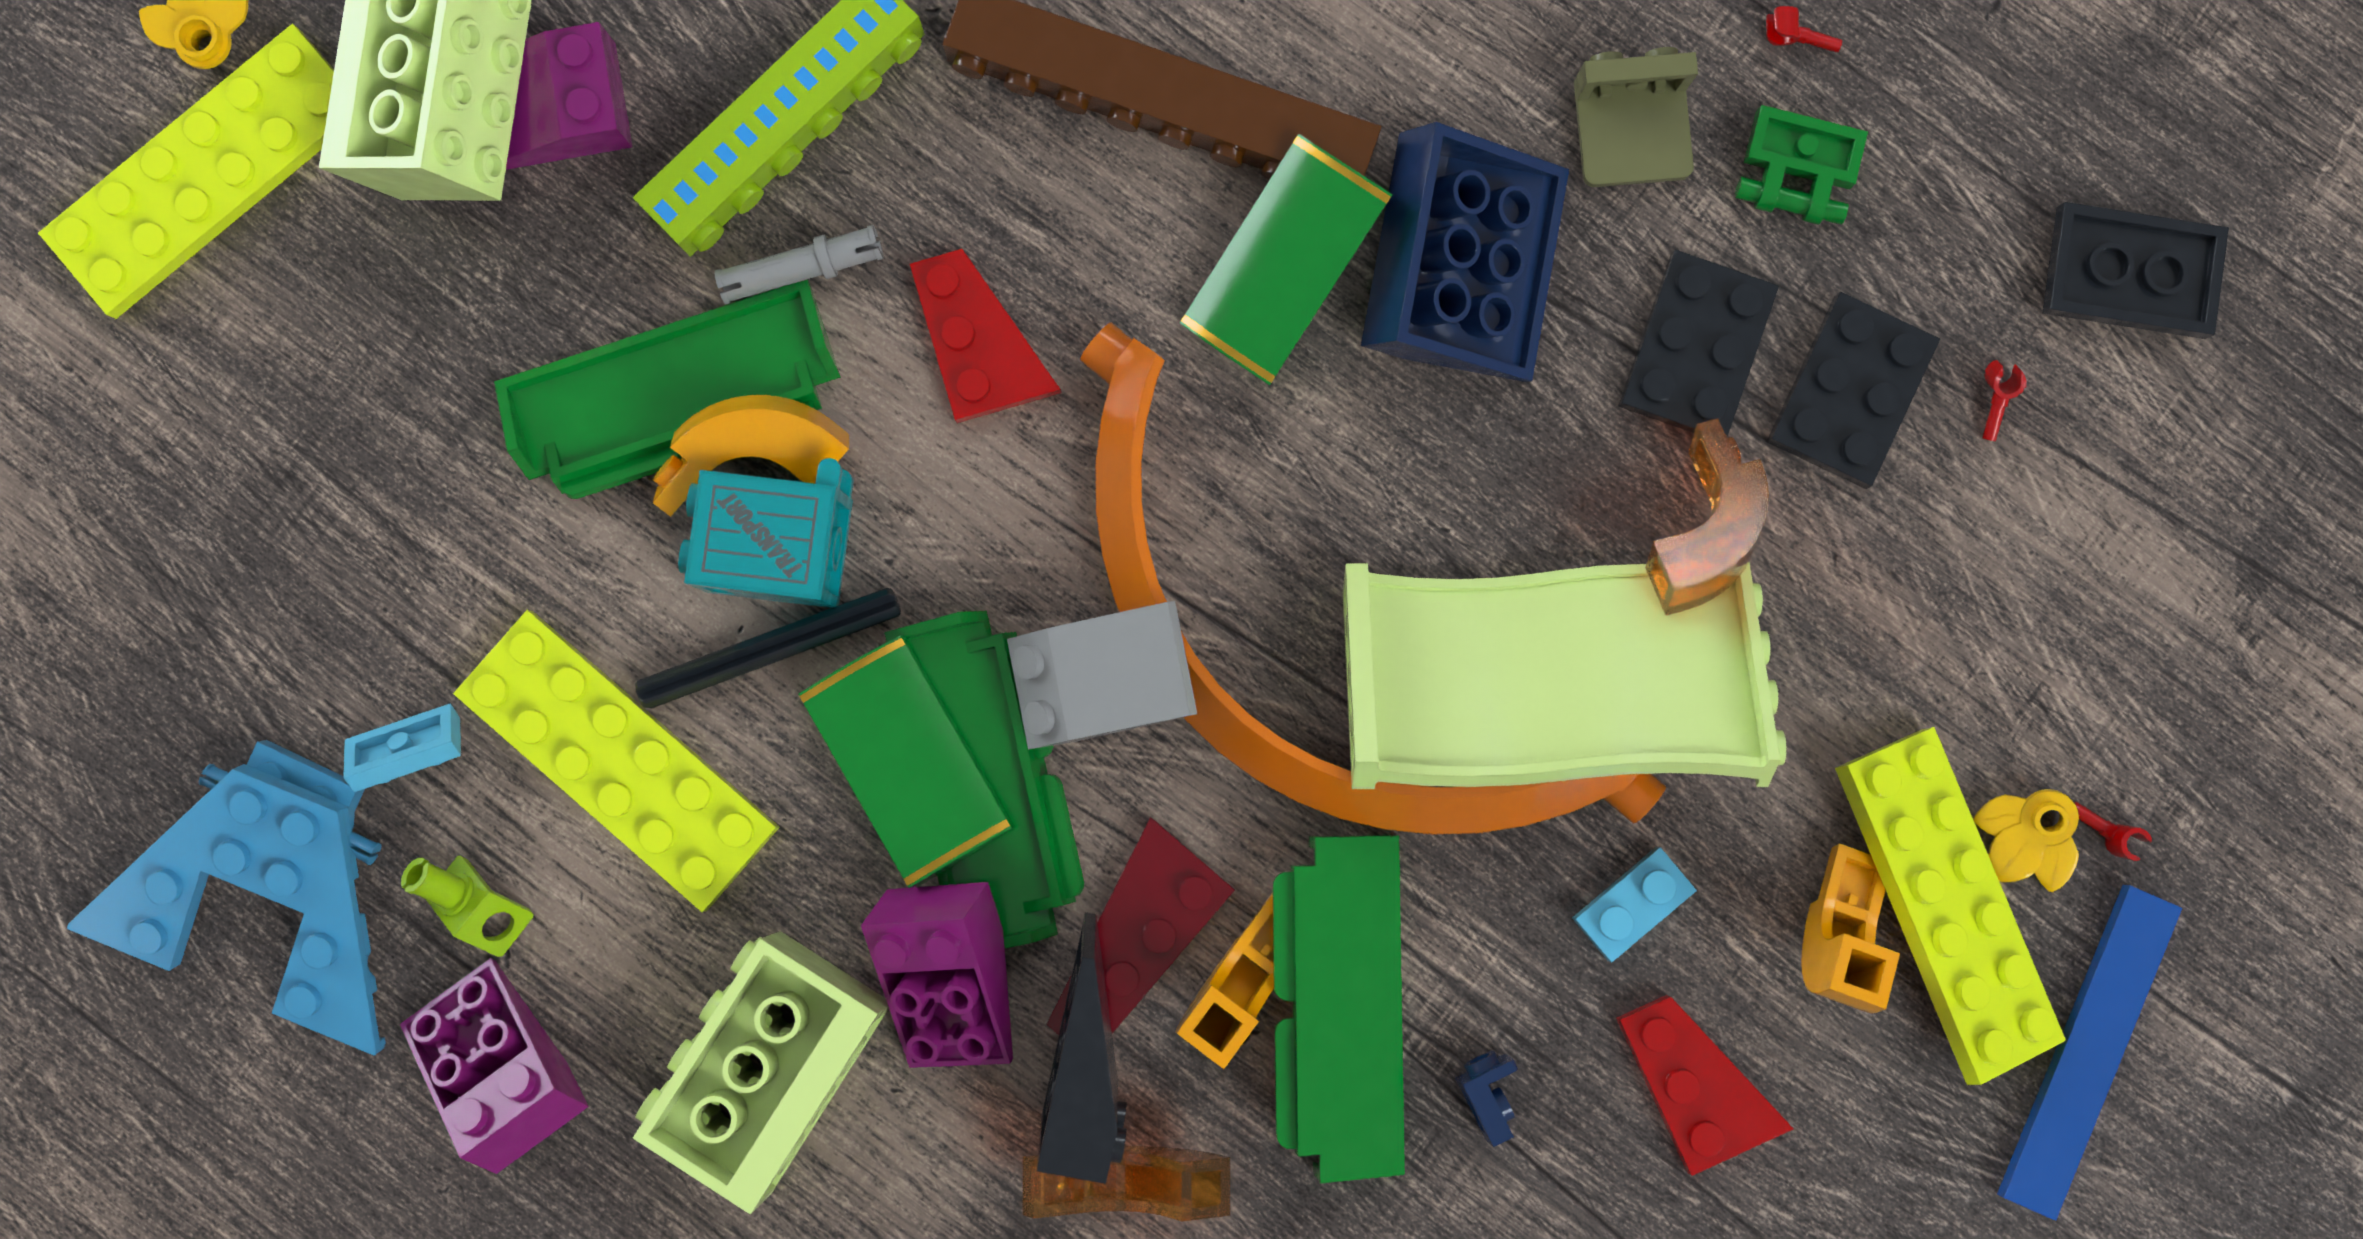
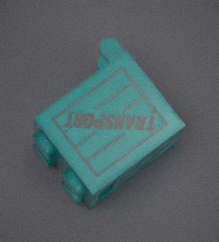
M826 458L819 463L816 484L700 470L698 484L692 483L690 485L686 501L687 516L692 517L693 522L690 540H683L679 552L678 567L679 572L685 574L684 583L712 594L827 608L839 606L853 504L851 499L854 483L852 475L842 469L841 465L832 458Z

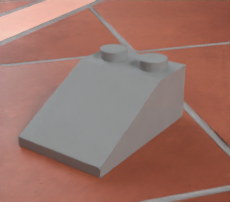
M1175 601L1050 627L1007 639L1028 750L1081 741L1197 714Z

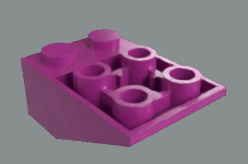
M980 882L887 889L863 921L861 928L909 1068L1011 1064L1013 1048L1004 932L989 883Z
M492 958L400 1023V1027L458 1156L467 1162L498 1174L589 1107L568 1063L500 966Z

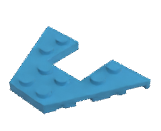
M243 764L232 769L67 926V929L170 971L181 964L208 876L212 875L304 913L272 1014L374 1056L385 1047V1037H379L372 995L377 991L375 976L368 967V957L371 953L366 917L365 913H359L354 880L359 877L356 855L349 845V837L352 830L348 806Z

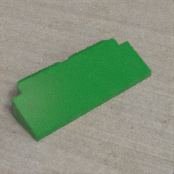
M807 279L494 381L509 455L528 480L550 474L551 480L561 494H565L571 499H579L655 474L672 455L677 456L681 460L682 456L670 448L674 432L694 414L710 405L739 396L771 395L792 399L819 410L822 409L815 386L841 378L812 287Z
M987 611L957 612L884 632L886 642L898 636H905L1015 826L1012 830L937 875L939 885L988 882L1003 927L1005 948L1034 943L1058 935L1053 908L1076 902L1075 896L1081 894L1084 889V878L1062 781L1058 776L1048 774L1044 758L1051 754L1053 746L1028 750L1007 639L1017 637V633L1008 632L992 635Z
M1399 835L1309 836V847L1314 848V865H1291V872L1278 874L1272 885L1274 991L1282 1000L1293 1001V1018L1280 1020L1274 1030L1276 1138L1284 1148L1295 1149L1298 1157L1318 1155V1162H1313V1174L1320 1184L1405 1175Z

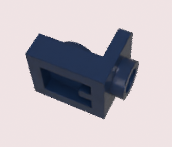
M1495 1051L1486 1052L1464 1064L1467 1072L1455 1079L1485 1140L1495 1147L1514 1137L1507 1121L1515 1118L1501 1088L1497 1087L1491 1090L1489 1084L1517 1071L1518 1068L1513 1058L1507 1054L1497 1057Z

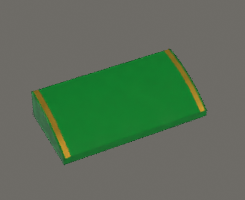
M1298 134L1180 321V324L1226 357L1270 385L1393 194Z
M898 636L871 650L798 694L908 888L928 882L1015 828L905 636Z

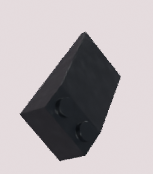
M1085 912L1041 1115L1037 1172L1106 1184L1110 1162L1121 1163L1127 1133V1129L1123 1128L1127 1102L1118 1101V1075L1096 914Z

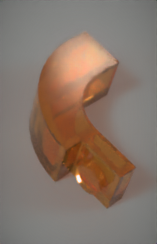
M1718 418L1696 425L1688 452L1710 500L1712 516L1704 524L1691 531L1653 541L1645 567L1666 616L1700 606L1727 590L1748 565L1766 520L1769 490L1762 461L1757 459L1741 464L1738 445L1733 437H1726Z
M1125 1146L1121 1163L1110 1162L1106 1184L1037 1172L1038 1155L1023 1157V1215L1033 1219L1102 1211L1150 1213L1181 1222L1230 1216V1157L1180 1148Z

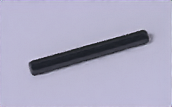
M884 588L640 679L635 683L638 698L644 708H655L896 618L901 614L900 604L895 592L891 588Z

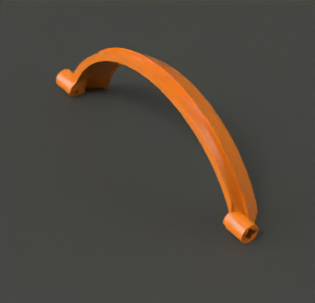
M1110 322L1092 339L1081 355L1080 361L1109 384L1101 416L1095 464L1096 516L1102 558L1114 601L1119 612L1167 602L1159 584L1148 546L1142 505V456L1146 423L1156 383L1165 360L1135 338L1131 339L1115 324ZM1182 633L1197 709L1196 715L1183 718L1220 754L1254 779L1298 803L1339 819L1385 830L1431 835L1472 834L1531 825L1574 812L1604 799L1630 822L1635 824L1651 810L1666 789V785L1653 774H1625L1536 784L1482 787H1434L1377 782L1375 789H1352L1350 770L1319 759L1282 739L1239 705L1210 674L1195 655Z

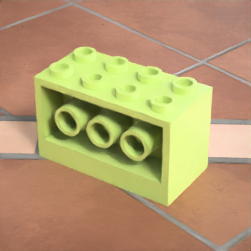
M345 0L319 168L400 200L501 201L531 0Z
M781 931L763 938L760 936L755 943L749 940L744 945L730 968L737 976L723 992L718 989L709 999L699 1016V1019L706 1023L692 1041L685 1039L667 1066L669 1070L674 1072L673 1076L660 1090L654 1088L635 1116L636 1119L643 1123L635 1133L634 1140L749 1214H752L772 1194L889 1010L886 998ZM787 1004L793 1011L795 1021L792 1023H788L782 1017L781 1006ZM751 1054H755L761 1060L762 1071H758L752 1065ZM720 1103L729 1110L731 1119L724 1116L720 1109Z

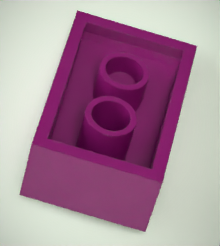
M600 22L544 31L526 38L506 170L632 148L616 43Z

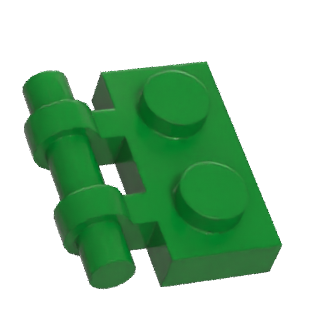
M1761 105L1755 113L1743 163L1764 168L1762 180L1757 181L1740 177L1735 191V198L1753 202L1754 209L1770 213L1774 208L1800 214L1802 215V221L1819 225L1824 220L1842 225L1846 219L1849 204L1829 199L1832 186L1851 189L1856 184L1868 131ZM1784 173L1812 180L1809 193L1781 187Z

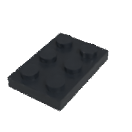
M2064 202L2056 207L2042 314L2201 339L2212 337L2216 332L2229 227Z
M1675 249L1670 255L1618 407L1720 443L1727 440L1779 285Z
M1839 292L1834 296L1766 442L1864 489L1872 487L1938 346L1940 338L1843 292Z

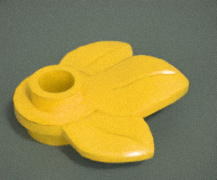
M167 0L166 5H151L141 8L139 16L144 33L157 46L176 50L179 57L194 68L210 69L221 64L229 55L232 45L231 34L245 21L249 8L248 0ZM206 36H211L209 45L199 51L200 41Z
M2053 789L2039 790L2027 798L2005 794L1989 800L1973 817L1974 822L1979 828L1995 836L1990 845L1988 856L1999 882H2015L2028 878L2035 873V876L2049 892H2054L2063 887L2072 876L2077 866L2079 854L2071 836L2077 829L2079 813L2075 803L2066 794ZM2049 810L2058 811L2060 815L2059 821L2054 826L2044 827L2041 825L2040 820L2045 812Z

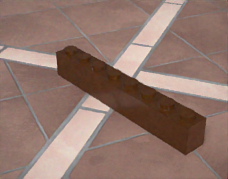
M958 0L942 44L948 62L953 63L952 68L967 77L982 79L984 74L1003 80V85L1017 94L1033 97L1035 92L1047 95L1055 98V104L1069 112L1083 115L1087 110L1105 115L1109 124L1121 130L1137 132L1138 127L1159 134L1158 139L1171 147L1188 150L1190 145L1209 151L1211 152L1210 157L1223 165L1238 168L1244 163L1262 169L1261 174L1269 180L1298 134L1365 176L1382 126L1016 0Z

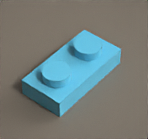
M450 703L345 739L344 780L353 792H357L461 756L459 715Z
M1655 847L1574 915L1572 919L1606 960L1612 963L1697 890L1662 848Z

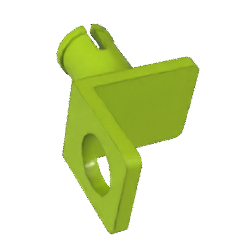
M457 856L446 871L429 863L424 858H417L406 867L401 878V886L405 889L404 891L425 899L453 937L497 957H501L506 953L534 916L529 908L491 890L469 860L462 856ZM501 912L510 914V924L501 934L492 937L482 934L483 925L490 916Z

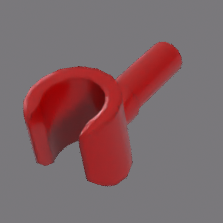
M1779 6L1774 9V14L1766 16V35L1772 45L1784 46L1796 42L1807 43L1838 53L1842 46V39L1810 30L1807 27H1799V9L1796 7Z
M1998 360L1992 361L1985 369L1984 374L1985 381L1994 392L1982 439L1995 442L2009 399L2019 396L2026 388L2027 383L2024 373L2016 364L2013 366L2011 377L2006 382L2000 383L2003 377V366Z
M2074 802L2078 809L2079 820L2105 837V845L2112 855L2133 861L2140 860L2138 856L2128 851L2127 841L2132 836L2140 841L2151 843V835L2145 829L2124 824L2115 825L2078 802Z

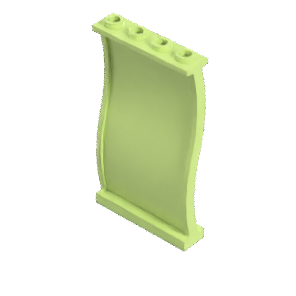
M1738 561L1736 568L1731 570L1692 565L1627 564L1475 579L1413 578L1368 572V563L1346 564L1343 584V614L1352 789H1375L1377 782L1422 786L1482 787L1525 785L1581 778L1653 773L1713 774L1754 778L1756 780V787H1768L1778 765H1784L1786 738L1784 732L1776 730L1774 714H1776L1778 708V688L1776 681L1768 680L1766 665L1770 659V638L1767 631H1760L1758 617L1761 615L1763 605L1762 588L1759 583H1753L1750 562Z

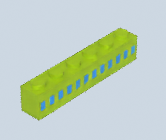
M841 0L650 180L633 199L689 257L697 250L700 252L708 250L721 238L724 233L723 226L737 212L744 214L760 201L764 194L762 189L777 174L785 176L800 163L803 158L802 151L816 137L823 139L839 126L843 119L842 113L856 99L864 101L878 89L882 82L881 76L895 62L898 64L905 63L918 51L922 43L921 38L925 35L919 16L903 0Z

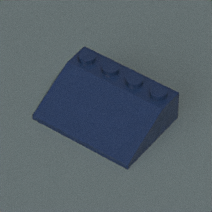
M1439 122L1400 132L1389 192L1393 195L1386 204L1361 346L1406 360L1522 382H1531L1533 380L1569 169Z

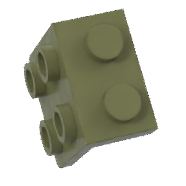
M1661 47L1646 52L1645 56L1623 58V53L1611 51L1593 55L1590 57V61L1583 63L1574 80L1582 174L1586 185L1590 187L1677 181L1684 180L1690 176L1694 169L1686 90L1698 75L1696 52L1678 53V49L1675 47Z

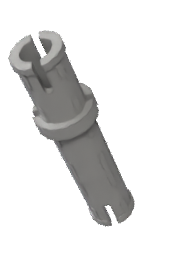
M870 225L867 228L827 239L825 234L814 237L813 244L723 270L718 269L715 270L714 274L717 287H723L724 290L720 292L721 298L725 304H729L734 300L820 275H824L826 279L837 277L838 270L876 259L881 260L884 259L881 243L876 240V237H878L874 225Z

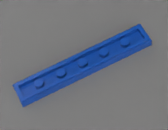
M2122 885L2063 1030L2066 1041L2056 1047L1997 1195L2050 1219L2057 1220L2182 911L2181 907L2131 885Z

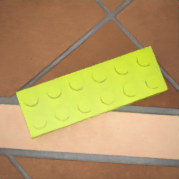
M292 23L51 221L38 234L103 312L117 319L322 150L334 69L304 33Z
M526 610L453 693L701 912L708 911L780 828L533 611Z
M1935 727L1919 730L1836 767L1835 770L1966 1084L1982 1085L2066 1041Z

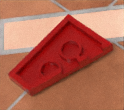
M963 249L910 264L956 423L1062 393L1057 383Z
M1665 995L1616 1018L1683 1165L1691 1176L1794 1129L1672 997Z

